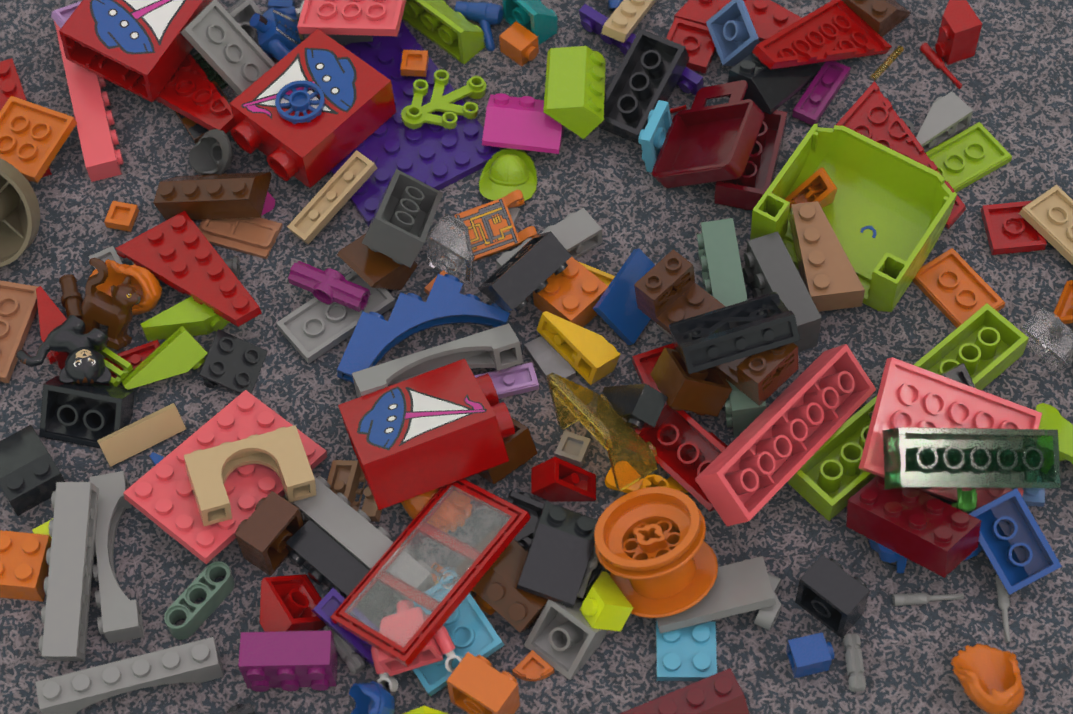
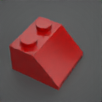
M949 0L942 17L935 49L937 55L940 58L942 57L947 65L975 55L982 23L967 0Z

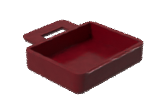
M745 80L701 88L695 96L691 109L680 111L673 117L671 127L668 129L665 141L652 170L653 177L663 187L675 188L734 180L743 175L764 120L763 111L752 100H743L748 88ZM730 96L728 103L705 107L707 100Z

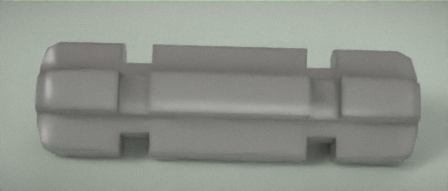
M326 625L324 631H332L338 654L346 662L350 672L357 674L365 668V664L361 656Z
M856 633L844 635L843 644L846 651L845 660L847 675L849 676V689L851 692H862L866 688V679L863 674L864 664L862 650L860 649V636Z

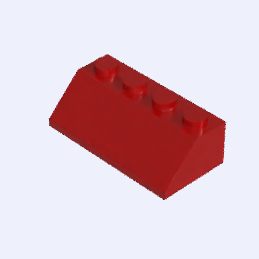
M666 401L655 428L635 430L629 438L709 512H712L715 508L695 478L726 448L684 410H674L668 406Z

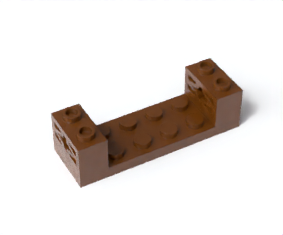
M674 249L634 284L638 309L669 334H671L669 328L671 323L726 307L695 283L693 264ZM790 343L712 368L760 406L798 370V346Z

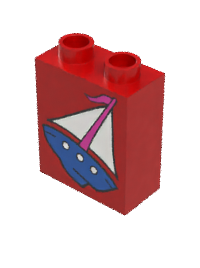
M82 0L59 30L66 59L153 103L193 48L180 32L212 0Z
M317 29L230 102L236 125L230 132L235 142L245 152L251 154L258 149L265 154L270 168L278 177L288 181L294 176L308 188H311L396 113L392 83L390 79ZM304 80L315 83L322 89L325 98V105L321 115L312 119L311 122L296 124L281 118L275 104V99L280 89L294 81ZM297 87V88H296V90H303V89H304V87ZM292 89L285 94L290 96L293 93ZM308 89L309 95L314 92L313 89ZM317 95L311 100H320V96ZM284 98L281 99V103L289 102ZM291 107L281 108V109L285 112V111H287L288 109H290Z
M465 358L338 405L353 450L378 510L508 462L509 458L503 439L516 434L507 406L504 402L499 403L497 392L489 374L487 373L475 378Z

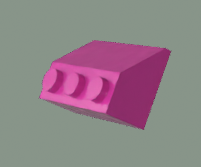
M503 93L490 94L486 109L482 145L559 154L565 126L543 112L544 100H537L530 96L519 98L510 97Z

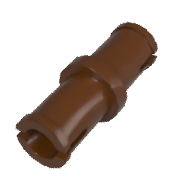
M71 274L64 275L59 279L63 295L61 297V304L66 310L67 318L70 315H74L82 320L81 304L83 298L78 292L77 279Z

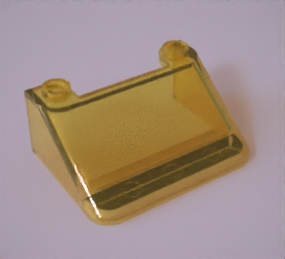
M550 373L546 376L558 425L561 429H565L579 421L608 451L615 484L619 491L626 489L657 470L655 459L657 452L652 443L649 441L645 442L626 424L624 419L610 406L604 394L599 395L597 392L555 373Z

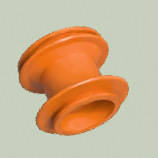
M647 487L632 491L610 504L598 519L594 532L596 555L605 569L610 571V577L633 606L631 612L633 615L646 618H663L686 611L699 603L708 594L715 583L718 573L717 557L713 549L704 541L706 532L705 519L695 502L679 490L668 487Z

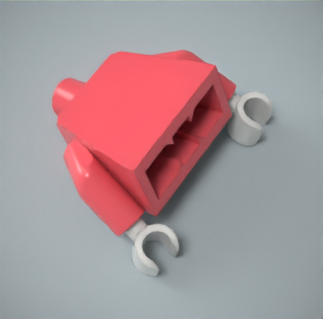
M400 602L397 605V615L385 618L381 623V631L379 633L404 647L429 616L421 608L415 609L413 602ZM444 626L438 630L409 667L377 648L371 647L376 674L380 675L377 682L385 688L387 681L391 692L397 691L398 681L390 676L443 660V654H446L447 657L445 667L452 673L454 671L451 666L452 661L458 659L461 662L463 657L455 654L454 649L456 647Z

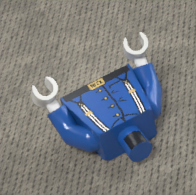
M302 1L300 8H295L294 6L286 8L274 7L267 10L263 15L255 13L250 19V26L257 29L260 47L278 61L304 41L303 34L298 32L299 18L296 17L300 16L304 1Z

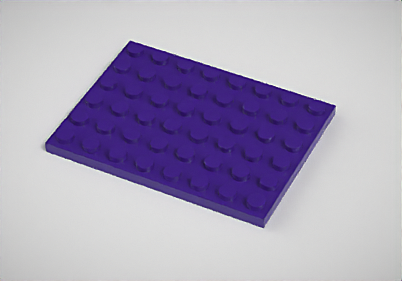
M402 20L398 36H373V41L350 43L344 46L391 80L396 113L330 171L334 175L356 150L375 163L377 166L375 172L349 199L368 227L396 169L437 190H441L484 168L489 159L496 152L500 151L498 147L482 145L484 128L476 118L467 119L464 116L457 115V126L453 129H446L443 126L423 123L417 129H411L404 125L401 119V112L403 108L412 103L414 81L423 79L428 82V93L423 96V106L431 102L435 85L434 73L439 69L429 57L426 77L401 76L400 68L403 50H424ZM449 82L444 88L443 96L455 91ZM460 99L452 104L463 106L465 103ZM435 111L431 114L443 116L444 112Z

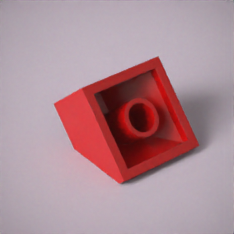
M301 574L264 577L262 579L259 623L264 632L317 631L326 626L312 612L322 599L308 576Z

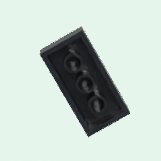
M640 29L605 93L604 121L598 127L641 146L638 142L639 134L648 123L650 111L655 109L658 100L668 101L690 60L686 47Z

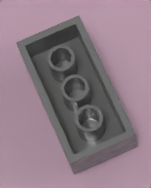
M396 169L382 195L362 244L368 246L374 252H380L392 258L398 264H404L411 268L426 240L443 193Z
M778 231L749 240L747 242V251L744 253L745 267L742 268L745 281L751 283L753 287L754 298L777 292L789 311L792 310L795 315L800 341L793 343L798 346V352L816 347L822 317Z

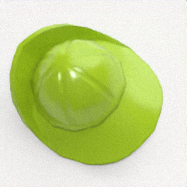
M505 148L496 152L486 163L479 179L480 193L492 201L503 198L515 190H521L524 200L527 201L532 197L537 187V171L534 162L526 152L519 149Z

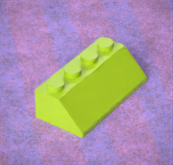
M406 0L402 19L463 65L485 48L482 29L478 25H473L466 20L460 12H455L448 7L445 1Z
M587 46L550 48L548 50L543 112L582 139H585L604 121L606 59H604L603 55Z

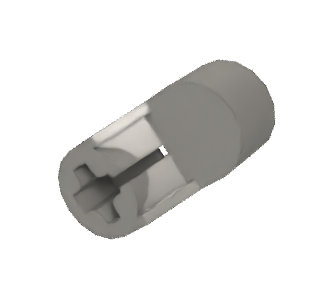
M768 573L776 605L759 609L754 624L771 631L781 610V603L776 593L782 579Z

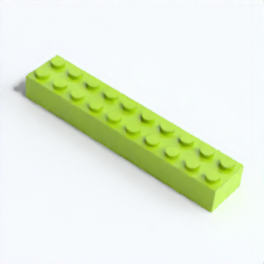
M986 303L914 365L940 375L952 367L964 363L976 389L983 390L1023 355L1029 338ZM877 396L849 418L788 481V484L828 521L848 505V499L877 476L859 469L871 422L868 413L874 411Z

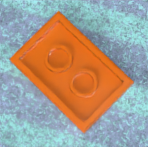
M953 248L922 266L912 280L956 328L986 303L997 312L1005 306V302Z

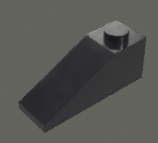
M647 384L604 387L602 391L616 413L627 420L626 424L636 430L655 428L668 398Z

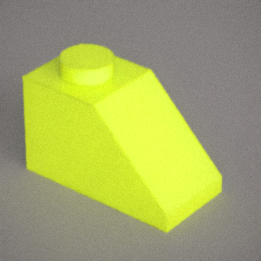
M602 571L592 585L579 610L592 628L621 632L633 610V606L610 575Z

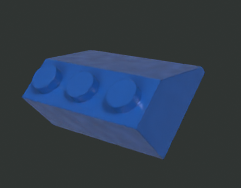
M1017 488L969 513V515L981 520L979 544L1008 595L1062 567Z

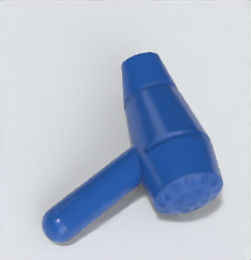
M457 1L455 12H460L465 19L480 23L484 33L486 50L489 52L494 51L495 43L490 25L501 24L504 15L502 5L489 2L469 3Z

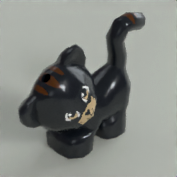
M70 315L66 321L48 334L46 340L39 346L36 356L31 357L24 350H19L16 354L21 363L29 367H35L43 364L50 350L69 353L65 361V367L59 374V381L64 384L73 382L81 385H91L94 383L108 384L111 380V372L105 366L104 357L96 352L104 350L109 341L108 336L97 328H93L89 333L84 334L86 332L85 323L74 315Z

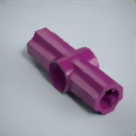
M301 261L295 262L290 269L289 283L312 292L316 299L325 304L336 302L358 312L364 310L368 304L370 290L347 281L340 272L334 269L327 268L323 271Z

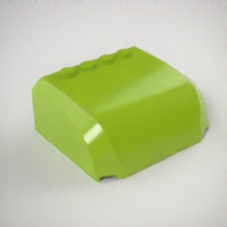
M814 124L752 210L750 239L752 240L778 231L796 268L799 270L789 222L790 202L786 201L785 198L819 168L823 167L835 184L837 192L833 203L825 206L822 210L865 289L863 303L877 311L892 312L938 241L950 216L957 194L956 192L952 193L939 172L845 126L834 125V128L817 127L818 124ZM865 226H873L876 230V237H872L873 231L870 229H865L863 233H861V228Z

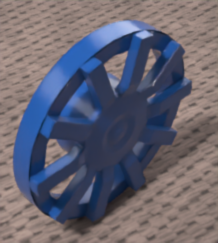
M300 80L282 87L277 93L275 104L281 118L292 122V124L308 123L318 115H321L325 105V98L322 89L318 85L310 81ZM297 87H304L303 90H296ZM309 88L314 90L310 95L308 94ZM292 89L293 93L290 96L285 94ZM317 95L320 96V100H311ZM284 98L289 102L281 103V99ZM291 107L290 109H288V110L285 111V112L281 109V108Z

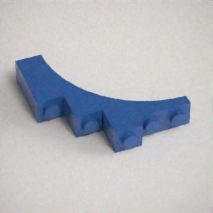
M438 274L426 302L422 301V298L416 294L407 293L406 295L400 292L388 321L379 313H366L362 311L337 368V377L354 384L352 373L376 366L384 355L398 343L422 330L453 323H473L495 328L507 324L510 313L504 311L497 304L489 305L481 302V299L473 294L463 295V283L458 278L449 274H445V276Z

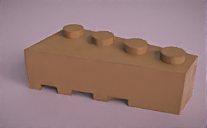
M819 202L791 204L789 222L799 272L818 312L861 307L865 289Z

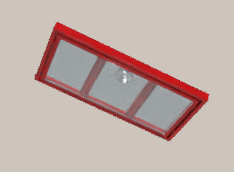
M465 479L440 487L331 615L330 619L334 624L339 625L409 667L530 520L529 513Z

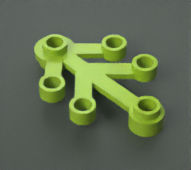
M437 70L434 73L435 85L431 102L422 106L423 96L428 93V82L423 79L415 80L413 83L414 95L412 103L403 108L401 119L404 125L411 129L420 128L423 123L453 129L457 126V115L464 116L467 119L476 118L478 115V105L474 102H466L463 106L452 103L467 96L472 99L483 98L486 94V82L480 76H473L467 81L465 86L443 96L444 88L449 82V73L446 70ZM435 111L444 112L443 116L434 115L431 113Z

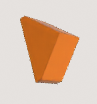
M821 167L788 195L785 200L790 202V208L791 204L818 201L821 208H824L833 203L837 188L825 169Z

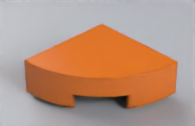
M533 650L512 670L514 676L525 681H539L554 673V668Z

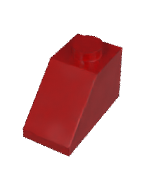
M553 457L531 468V494L550 502L595 501L596 475L562 459Z

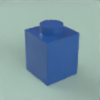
M823 632L788 640L786 653L794 678L829 671L831 661L834 659V650L831 642H826Z

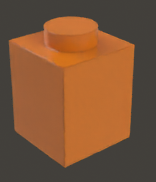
M517 21L499 35L500 51L520 66L536 58L539 52L538 36Z

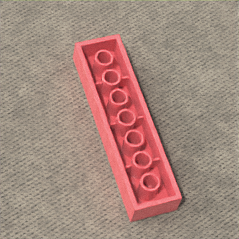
M847 344L824 351L695 478L726 526L749 522L876 391L875 386Z

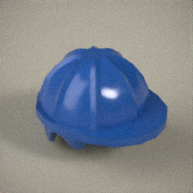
M372 681L370 683H355L351 686L349 695L355 701V708L351 711V714H394L395 700L392 694L382 687V684Z

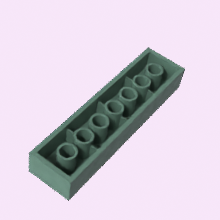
M733 218L701 222L702 233L697 234V242L705 291L726 307L746 301L747 294ZM727 380L733 390L724 404L727 428L732 427L734 437H738L766 409V401L760 406L757 405Z

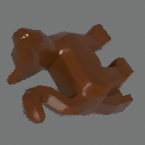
M91 258L89 264L97 269L98 274L89 277L85 286V297L81 304L83 312L82 321L85 323L86 328L84 334L89 333L93 328L100 330V324L108 327L107 336L109 341L107 347L119 350L122 347H127L132 342V338L127 334V330L133 319L132 307L140 303L141 296L137 294V290L131 285L130 276H127L120 285L111 286L112 297L98 291L96 286L104 283L108 277V267L103 260Z

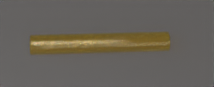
M898 46L870 78L876 81L904 51V48Z

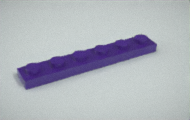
M584 4L579 10L582 27L588 32L593 31L600 35L607 44L616 45L626 55L636 35L631 33L623 43L601 34L603 25L609 18ZM685 67L677 84L683 92L687 94L692 93L696 96L697 92L704 87L703 77Z

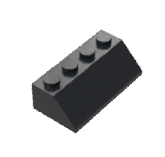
M751 53L729 70L728 83L745 80L748 88L743 100H752L763 112L771 115L813 80L821 67L819 63L769 69L760 62L757 56Z

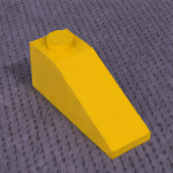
M547 311L542 313L537 332L590 385L615 370L620 353L603 336Z

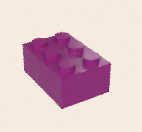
M331 630L241 632L238 667L247 688H251L256 692H265L269 688L296 691L299 687H311L313 690L323 691L329 689V687H337L338 651Z

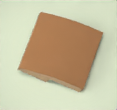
M333 460L327 480L331 486L330 490L336 495L339 492L342 493L350 501V506L355 511L359 510L362 494L364 493L365 499L361 510L369 516L371 521L379 522L382 509L378 510L369 486L364 489L366 479L359 462ZM360 482H364L363 489H358ZM356 494L360 495L359 502H355Z

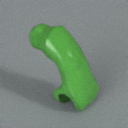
M957 489L958 502H952L949 505L969 514L976 508V489L970 491Z

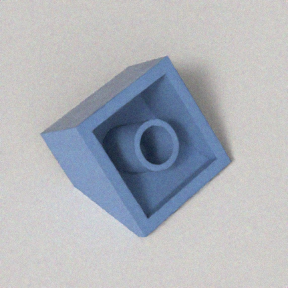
M731 0L706 21L723 66H735L751 54L755 46L759 44V38L744 0Z

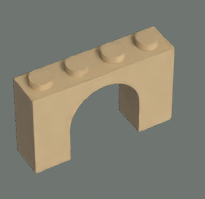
M296 425L281 427L275 431L260 435H251L246 439L225 442L216 447L195 450L190 454L184 455L187 475L203 526L232 519L230 502L224 484L227 477L235 469L244 465L261 464L273 469L278 474L287 500L290 503L316 496L315 478Z

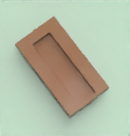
M264 218L202 220L198 228L210 244L267 259L273 245L276 243L282 223Z

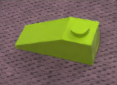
M191 296L140 325L147 341H155L157 339H168L181 326L192 336L208 335L218 329L222 330L230 322L214 313V310L207 305L197 303Z
M181 326L130 372L122 381V384L129 390L186 373L191 368L195 370L205 362L206 358L204 356L208 353Z

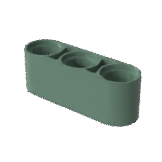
M216 561L209 564L167 609L164 620L170 634L174 638L184 640L192 636L232 592L235 581L226 563ZM225 576L223 581L214 582L217 577ZM198 598H206L202 603L194 604ZM186 619L182 625H174L176 621Z

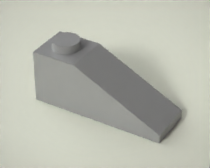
M950 92L944 97H938L932 103L916 136V139L924 148V152L929 151L970 125L973 110L954 92Z

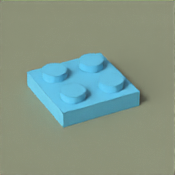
M658 100L655 109H652L649 113L645 129H642L639 134L638 142L642 147V160L645 162L646 171L652 173L668 129L672 124L669 103L666 101Z
M656 621L657 681H700L717 674L716 621H709L661 634Z

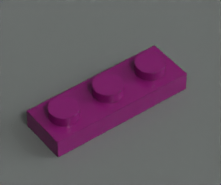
M836 61L825 62L794 107L792 117L812 126L817 124L849 76L851 68Z

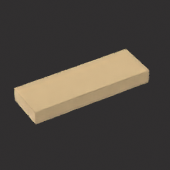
M172 403L97 441L111 467L186 430V427L175 404Z

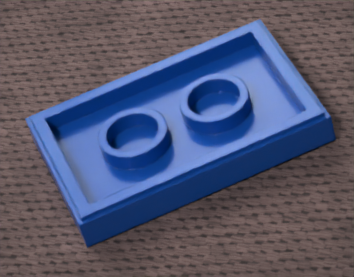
M640 248L633 250L593 308L627 345L635 343L651 319L637 307L634 284L650 271L655 264Z

